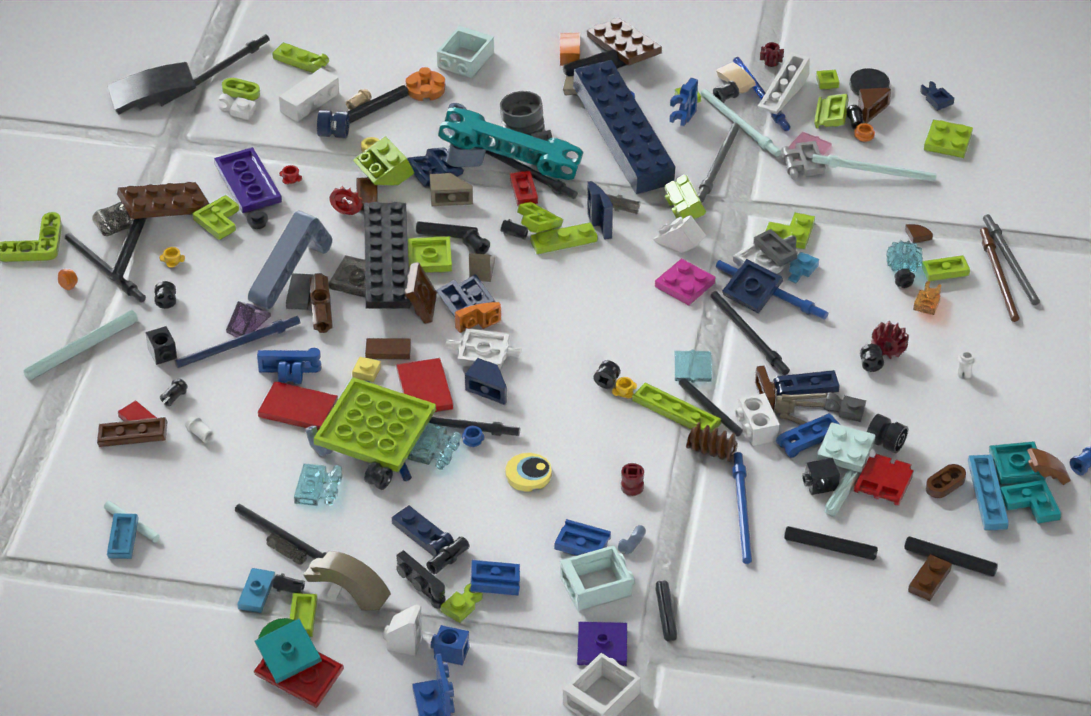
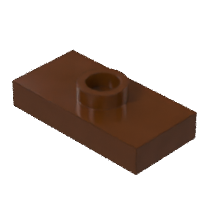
M764 365L757 366L755 372L756 388L759 394L765 393L774 412L776 398L774 382H770Z

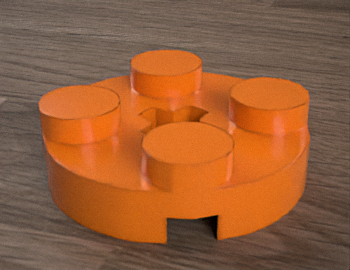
M428 67L420 68L419 71L412 73L405 80L408 95L418 101H423V98H430V101L435 100L445 93V77L438 72L431 71Z

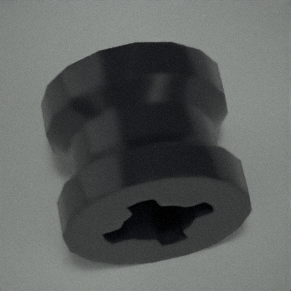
M162 281L155 285V304L163 309L173 307L176 304V286L168 281Z
M868 344L861 348L860 357L863 369L868 372H876L882 369L884 359L881 347L877 344Z
M602 361L599 369L593 375L595 383L605 389L612 388L615 380L621 374L620 367L613 361Z
M374 461L368 466L364 481L368 484H375L378 489L384 490L391 482L393 470L389 467L383 468L380 463Z

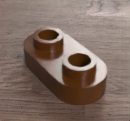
M958 464L945 466L927 479V494L934 498L947 496L965 483L966 470Z

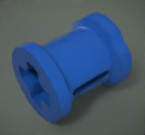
M1090 446L1085 447L1079 456H1073L1069 461L1071 469L1077 475L1086 474L1088 468L1091 467Z

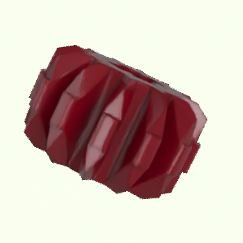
M890 320L886 324L881 322L871 334V344L879 345L882 349V356L888 355L890 359L893 356L899 358L908 347L909 334L906 333V328L899 327V323L894 325Z

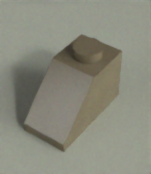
M451 173L430 174L431 206L473 204L472 185Z

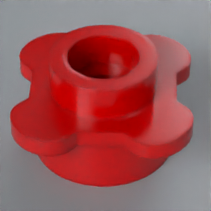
M294 165L285 166L279 172L284 184H294L302 181L299 169Z

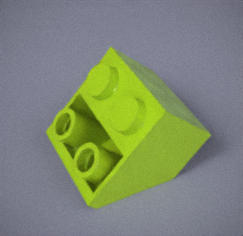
M386 136L353 159V162L374 185H399L414 174L408 159Z

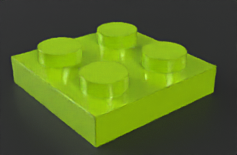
M933 119L924 144V150L964 158L972 136L973 127Z
M450 237L409 238V272L411 264L417 262L420 263L425 273L451 272Z

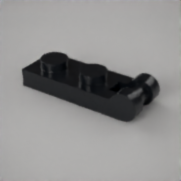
M404 550L396 555V570L402 578L409 580L417 591H422L429 597L434 608H441V605L446 601L444 583Z

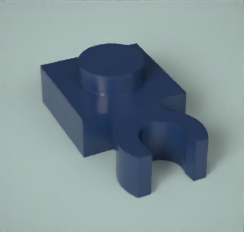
M933 81L929 82V88L923 84L921 85V94L926 96V101L937 111L954 104L955 98L943 87L937 89Z

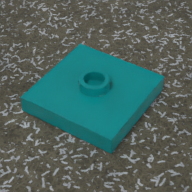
M1035 441L989 446V454H992L1000 485L1046 480L1039 471L1035 473L1028 462L1031 458L1027 450L1030 448L1037 449Z
M300 619L255 640V644L276 684L322 661Z

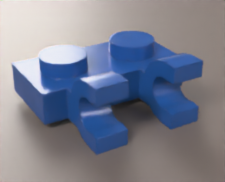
M690 78L686 84L682 85L680 95H675L670 99V106L674 107L676 104H680L679 111H674L670 114L669 122L674 123L675 120L679 119L681 120L680 125L685 126L697 112L698 79Z

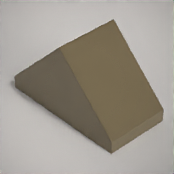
M469 253V277L476 274L481 281L491 282L495 257L492 255Z

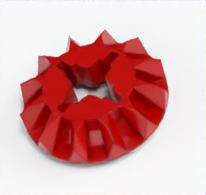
M343 186L339 189L335 188L329 197L332 207L342 214H357L363 206L362 198L358 197V192H352L351 187L349 189H345Z

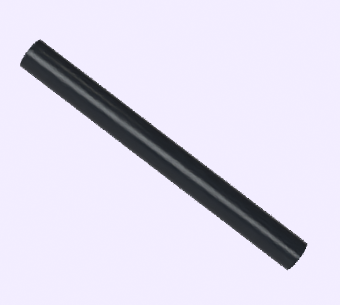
M686 378L680 379L679 385L712 415L720 418L721 423L732 433H735L737 437L743 433L741 427Z

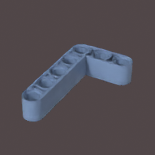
M300 210L293 214L249 290L248 300L266 309H271L307 247L323 254L330 250L333 240L332 236L318 218Z

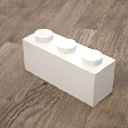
M320 68L279 96L280 112L299 122L339 94L338 77Z

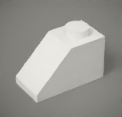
M414 605L394 615L390 625H386L383 639L387 641L388 651L416 656L423 638L421 605Z

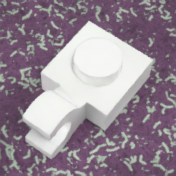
M222 94L219 98V101H222L219 109L230 111L231 116L249 120L256 110L255 101L239 97L233 100L227 94Z

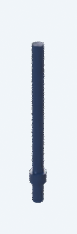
M298 316L284 321L281 319L272 322L270 326L176 359L175 365L177 368L265 336L283 333L285 329L301 324Z

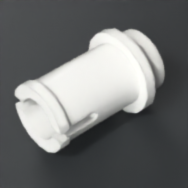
M963 351L958 356L959 368L957 375L961 379L963 372H965V380L972 376V366L976 358L971 351Z
M192 416L185 423L187 431L194 433L204 443L209 442L214 436V431L203 424L199 417Z

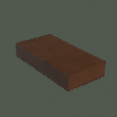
M368 177L356 178V192H358V197L362 198L363 206L361 210H364V203L378 202V185H374Z
M366 338L365 358L410 359L411 338Z

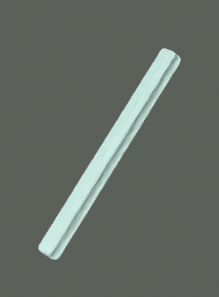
M130 310L24 368L25 377L28 380H32L136 323L138 315L133 310Z

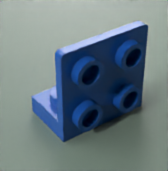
M441 654L436 655L437 680L412 684L418 716H451V713H455L453 698H450L454 697L453 684L448 681L450 677L448 663H443Z

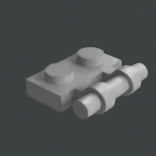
M816 141L796 143L795 149H789L788 146L782 147L781 157L787 164L786 170L792 179L799 177V171H803L805 176L825 174V164L812 162L813 154L821 155Z

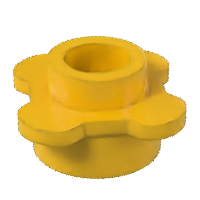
M169 247L163 251L159 259L161 262H165L167 267L172 268L178 265L179 262H184L185 256L180 254L178 248Z
M628 377L618 378L615 382L616 387L612 389V394L623 398H632L633 391L637 389V384Z

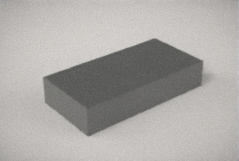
M292 273L286 299V309L308 310L310 302L309 278L313 274Z

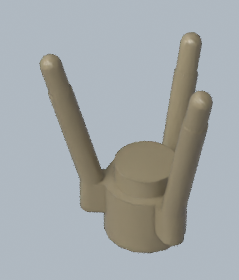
M826 393L778 395L775 413L780 414V419H787L803 425L807 422L789 415L795 412L796 406L824 407L825 404L796 400L827 398L828 395Z

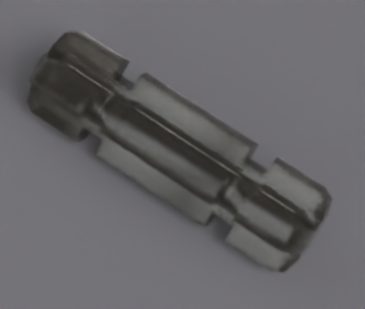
M271 533L266 538V544L269 547L276 548L277 552L289 559H293L292 561L302 565L307 560V553L300 548L297 550L298 547L279 535Z

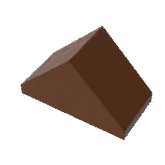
M872 88L859 90L858 106L862 109L861 116L864 123L871 121L890 105L891 89Z

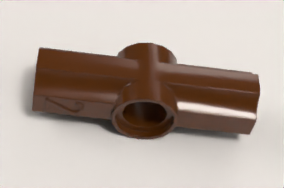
M315 273L309 278L313 329L319 333H326L329 329L333 328L328 276L322 273Z

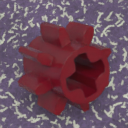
M769 42L765 47H761L760 60H764L766 66L775 67L779 62H783L784 49H780L779 44Z

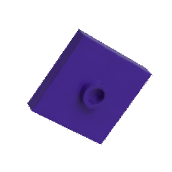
M578 622L577 665H589L602 653L608 658L616 660L619 665L627 666V623Z

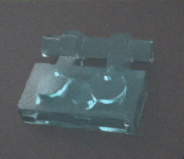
M428 423L410 452L408 459L427 465L431 463L432 459L437 460L436 468L443 470L452 460L453 451L458 449L461 434L454 432L452 436L446 435V427ZM440 445L445 446V449H439Z
M303 463L294 495V504L318 506L319 499H324L326 505H332L338 496L339 490L337 487L342 481V467L335 465L333 470L327 473L326 466ZM323 484H329L326 488H323Z

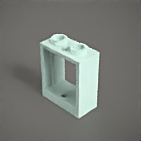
M458 26L437 50V67L473 78L494 53V36ZM460 47L477 52L471 60L454 55Z
M615 546L560 560V577L577 611L632 595V585L635 584L633 573L627 570L624 556L618 553ZM611 567L618 581L585 590L579 576Z

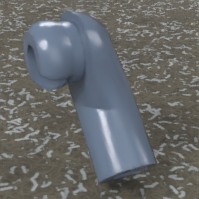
M310 426L305 429L311 448L320 456H326V454L333 452V450L314 444V437L318 432L316 426Z
M642 525L636 526L628 540L621 539L619 541L618 550L625 552V554L632 553L645 536V527Z

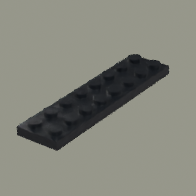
M364 203L366 309H410V300L406 299L405 289L408 283L407 276L409 274L406 203Z

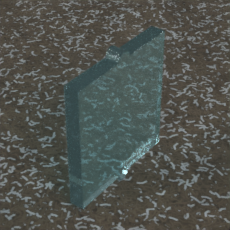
M693 349L691 351H674L675 381L686 378L692 383H695V381L712 382L711 351H695Z

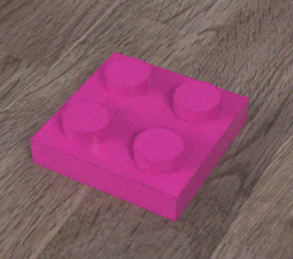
M681 258L655 280V287L690 305L715 284L716 277Z

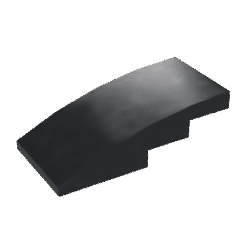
M187 62L147 69L108 85V90L118 115L135 106L141 111L156 102L162 107L196 89Z

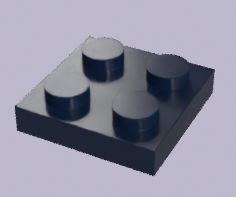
M746 259L724 287L722 293L729 299L759 314L782 284L783 278Z

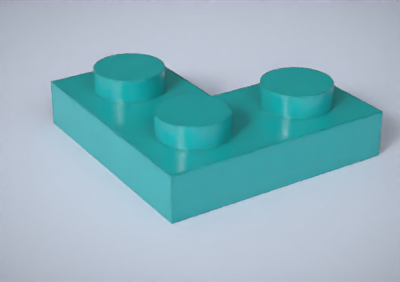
M1045 480L1000 488L1007 510L1030 507L1038 524L1060 520L1061 512Z

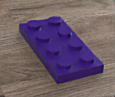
M253 147L214 158L215 166L236 203L239 204L242 214L282 202L280 192Z

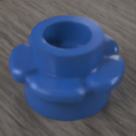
M476 426L467 427L462 434L463 443L470 447L481 445L482 441H484L482 430Z

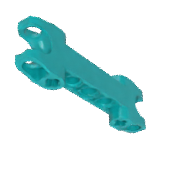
M456 107L448 108L445 122L441 123L438 136L442 140L454 146L468 150L476 146L535 165L540 173L565 180L575 178L578 169L577 165L581 163L584 153L579 147L558 138H550L545 141L486 122L481 114ZM451 114H457V115H459L460 118H461V121L459 122V121L453 120V119L450 117V115H451ZM448 128L453 130L454 135H446L443 129ZM575 152L578 158H570L567 156V153ZM562 166L572 169V173H564Z

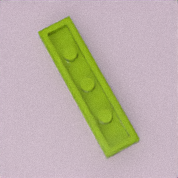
M646 382L632 395V401L691 430L698 422L701 423V430H704L706 425H710V433L721 425L720 418Z

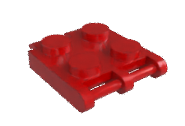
M875 454L874 458L869 456L854 487V492L873 495L878 500L883 498L899 506L913 477L914 470L910 468L912 464L895 460L893 464L891 463L892 458L880 454Z

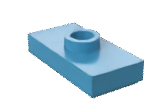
M114 513L107 549L108 558L132 559L139 520L138 514Z
M251 569L237 603L238 609L262 613L274 582V571Z

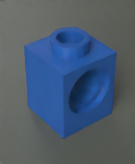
M440 625L438 633L433 634L430 647L434 649V660H436V655L441 654L442 661L463 666L470 648L469 631Z

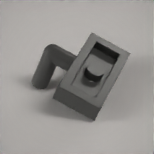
M769 229L754 237L753 244L778 266L781 267L797 259L798 252L796 251L795 236L791 235L782 239Z

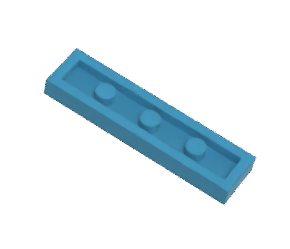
M992 454L969 455L968 465L984 530L1008 529L1009 522Z

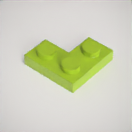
M224 195L192 213L193 220L218 240H221L236 231L235 224L228 217L239 212V204L227 195Z
M532 202L519 204L517 213L523 215L521 224L528 227L530 232L540 233L541 231H550L562 227L564 219Z
M795 212L790 226L769 222L766 231L771 229L782 239L793 235L796 237V248L805 249L815 223V216Z

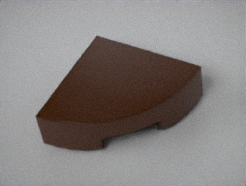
M906 224L905 231L912 244L933 239V233L928 228L917 224Z

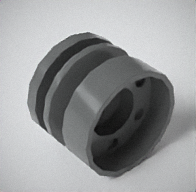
M517 91L506 95L501 100L502 127L527 135L545 131L542 100L536 93Z

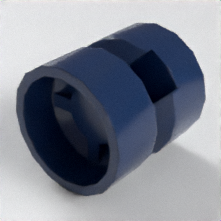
M319 110L317 117L318 136L330 137L333 134L336 138L348 137L350 125L349 112L337 111L333 114L329 110Z

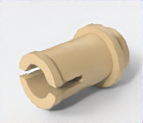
M360 89L357 95L346 101L347 108L351 110L372 99L371 93L367 89Z

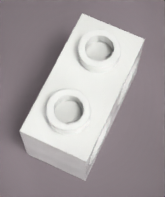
M765 393L739 398L738 408L735 409L738 422L742 423L744 436L749 438L752 446L776 441V438L779 436L780 424Z

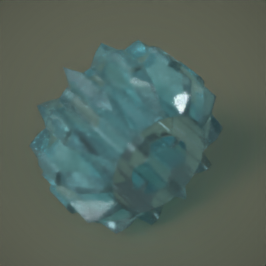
M900 239L899 243L893 242L887 250V266L891 267L892 271L907 268L912 272H917L923 261L922 248L918 247L917 243H910L909 240L903 242Z

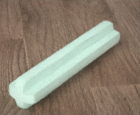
M847 471L825 505L824 512L831 516L837 514L857 483L860 472Z

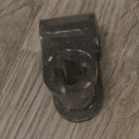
M122 202L100 209L92 217L93 223L104 236H111L114 233L129 229L133 220Z

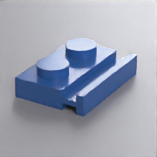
M566 519L565 525L562 527L554 543V549L576 556L607 547V543L611 539V531Z
M472 560L471 592L519 596L520 564Z

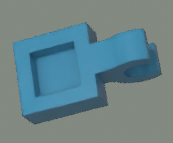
M800 252L797 255V259L790 263L789 272L792 274L788 280L797 283L802 275L809 277L819 266V259Z

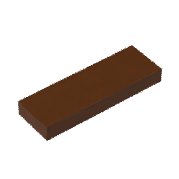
M166 417L102 423L99 424L97 444L99 447L165 441L168 421Z

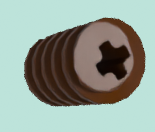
M698 422L689 433L686 448L690 449L692 447L693 451L696 452L701 449L702 454L710 453L712 457L718 455L721 460L727 457V461L732 462L734 459L733 454L737 452L738 443L735 441V433H732L730 438H727L726 430L721 435H718V428H715L710 433V425H706L704 430H701V423Z

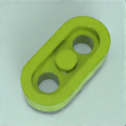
M227 78L222 82L223 94L251 101L260 97V87L257 83L238 78Z

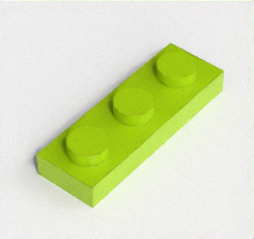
M591 222L530 235V241L536 254L594 243L598 239V235Z

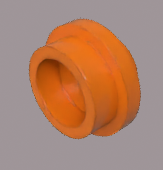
M862 123L855 129L854 136L862 142H867L874 138L875 131L870 124Z
M71 269L60 270L58 272L59 285L65 290L73 289L78 282L76 273Z

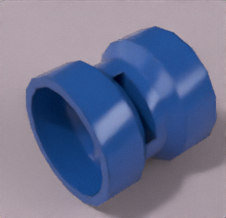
M280 361L278 364V382L302 384V362L288 364L287 362Z

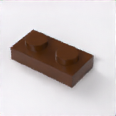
M930 554L909 584L908 592L930 601L951 571L952 564Z

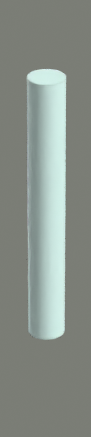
M107 501L104 504V509L113 515L114 513L128 514L111 501ZM138 520L137 531L154 543L157 542L160 535Z

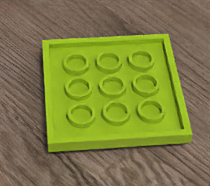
M352 377L316 433L314 444L368 463L376 461L383 468L389 467L393 471L399 472L435 413L436 404Z

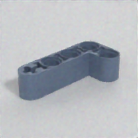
M451 103L448 107L466 109L464 105L459 103ZM451 114V115H450V117H451L453 120L459 121V122L461 121V118H460L459 115H457V114ZM447 128L450 135H454V131ZM450 143L446 162L453 167L481 166L486 150L476 146L468 150Z

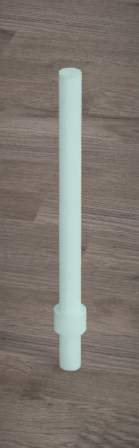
M707 89L701 91V96L734 123L739 124L740 128L755 139L763 150H768L775 157L781 155V150L773 144L770 138L761 135Z
M813 154L812 157L813 163L826 164L832 168L839 166L933 182L936 180V173L841 159L836 155L822 156Z

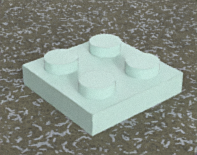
M831 422L817 454V460L833 458L836 466L861 473L874 444L875 434Z

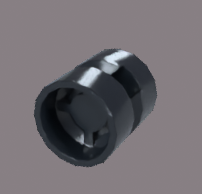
M881 414L874 416L867 429L868 433L875 434L874 444L878 446L883 444L884 449L893 453H898L901 450L909 431L908 426L899 422L892 423L890 418Z

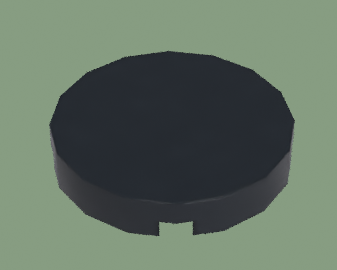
M864 68L855 71L851 75L849 85L850 89L857 92L859 96L860 89L889 88L890 80L880 70Z

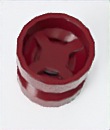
M636 463L624 465L621 470L622 492L629 496L641 494L644 489V468Z

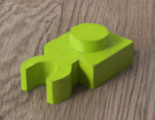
M469 583L465 586L463 594L456 591L441 605V612L461 623L475 610V603L482 600L483 593H472L470 591L471 584Z

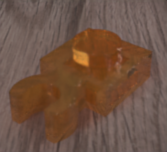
M927 281L924 291L919 290L913 310L935 315L941 298V284H938L937 288H930V282Z

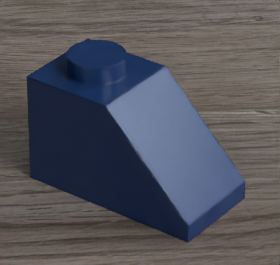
M477 358L465 373V390L505 405L507 403V386L498 365Z

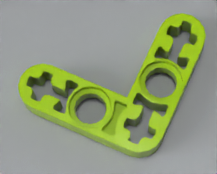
M48 212L42 216L39 240L0 242V261H48L55 259L59 252L62 229L60 215L56 212ZM51 234H52V235H55V236L50 237V238H46V237H45V236L51 235ZM26 249H31V251L29 252H21Z

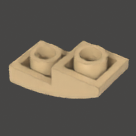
M730 63L716 70L719 78L727 82L734 81L739 88V93L748 92L749 88L756 86L752 77L735 63Z

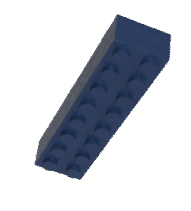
M612 60L574 69L573 87L635 194L663 188L666 184L674 181L676 166Z

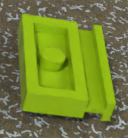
M848 95L827 96V99L819 97L814 120L815 127L819 128L820 125L825 127L845 125L849 102Z

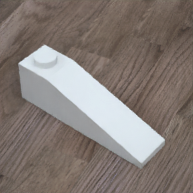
M791 52L759 103L758 109L777 114L802 88L810 74V58Z

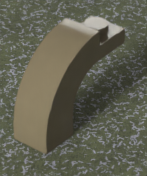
M328 551L324 558L313 560L303 574L307 582H331L341 586L352 595L361 610H380L391 595L388 587L375 571L362 561L341 552Z

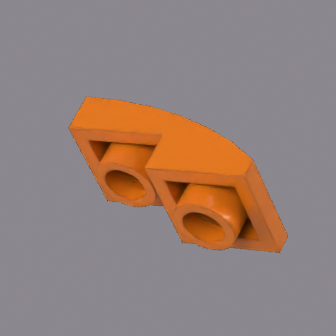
M499 302L477 304L455 312V328L460 333L465 331L466 328L470 329L478 324L482 329H485L501 321V304Z

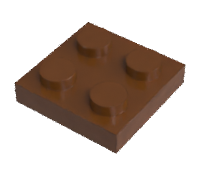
M413 263L407 276L408 283L405 289L406 299L410 300L416 315L420 316L423 323H431L433 321L437 291L420 263Z

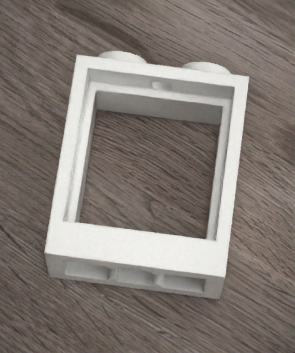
M601 653L563 688V705L579 716H617L640 694V677L635 672L619 665L613 658H608ZM601 676L623 689L607 706L584 693Z

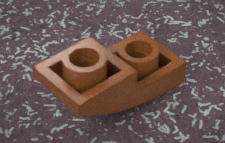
M1030 448L1027 450L1031 458L1028 461L1029 465L1035 473L1039 471L1044 478L1051 476L1052 479L1057 478L1062 485L1071 481L1064 464L1058 458L1039 449Z

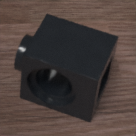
M167 326L145 332L147 347L156 365L177 359L175 341Z
M833 458L807 462L805 473H802L804 486H808L811 495L835 491L839 485L840 473Z

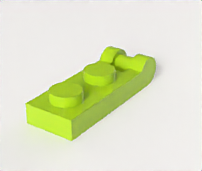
M284 42L272 52L273 59L311 73L316 72L322 66H326L330 61L329 57L324 53L318 55Z

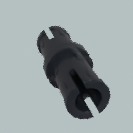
M462 536L458 537L449 546L441 548L439 554L426 563L427 569L432 574H438L448 564L451 565L456 562L457 557L470 548L467 539Z

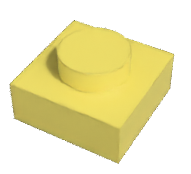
M359 357L352 370V377L374 382L381 369V361Z

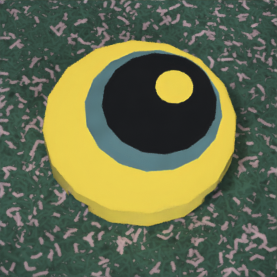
M521 453L508 461L505 467V474L510 486L520 491L530 492L532 489L538 488L539 490L544 488L550 482L552 470L551 464L545 457L535 453Z

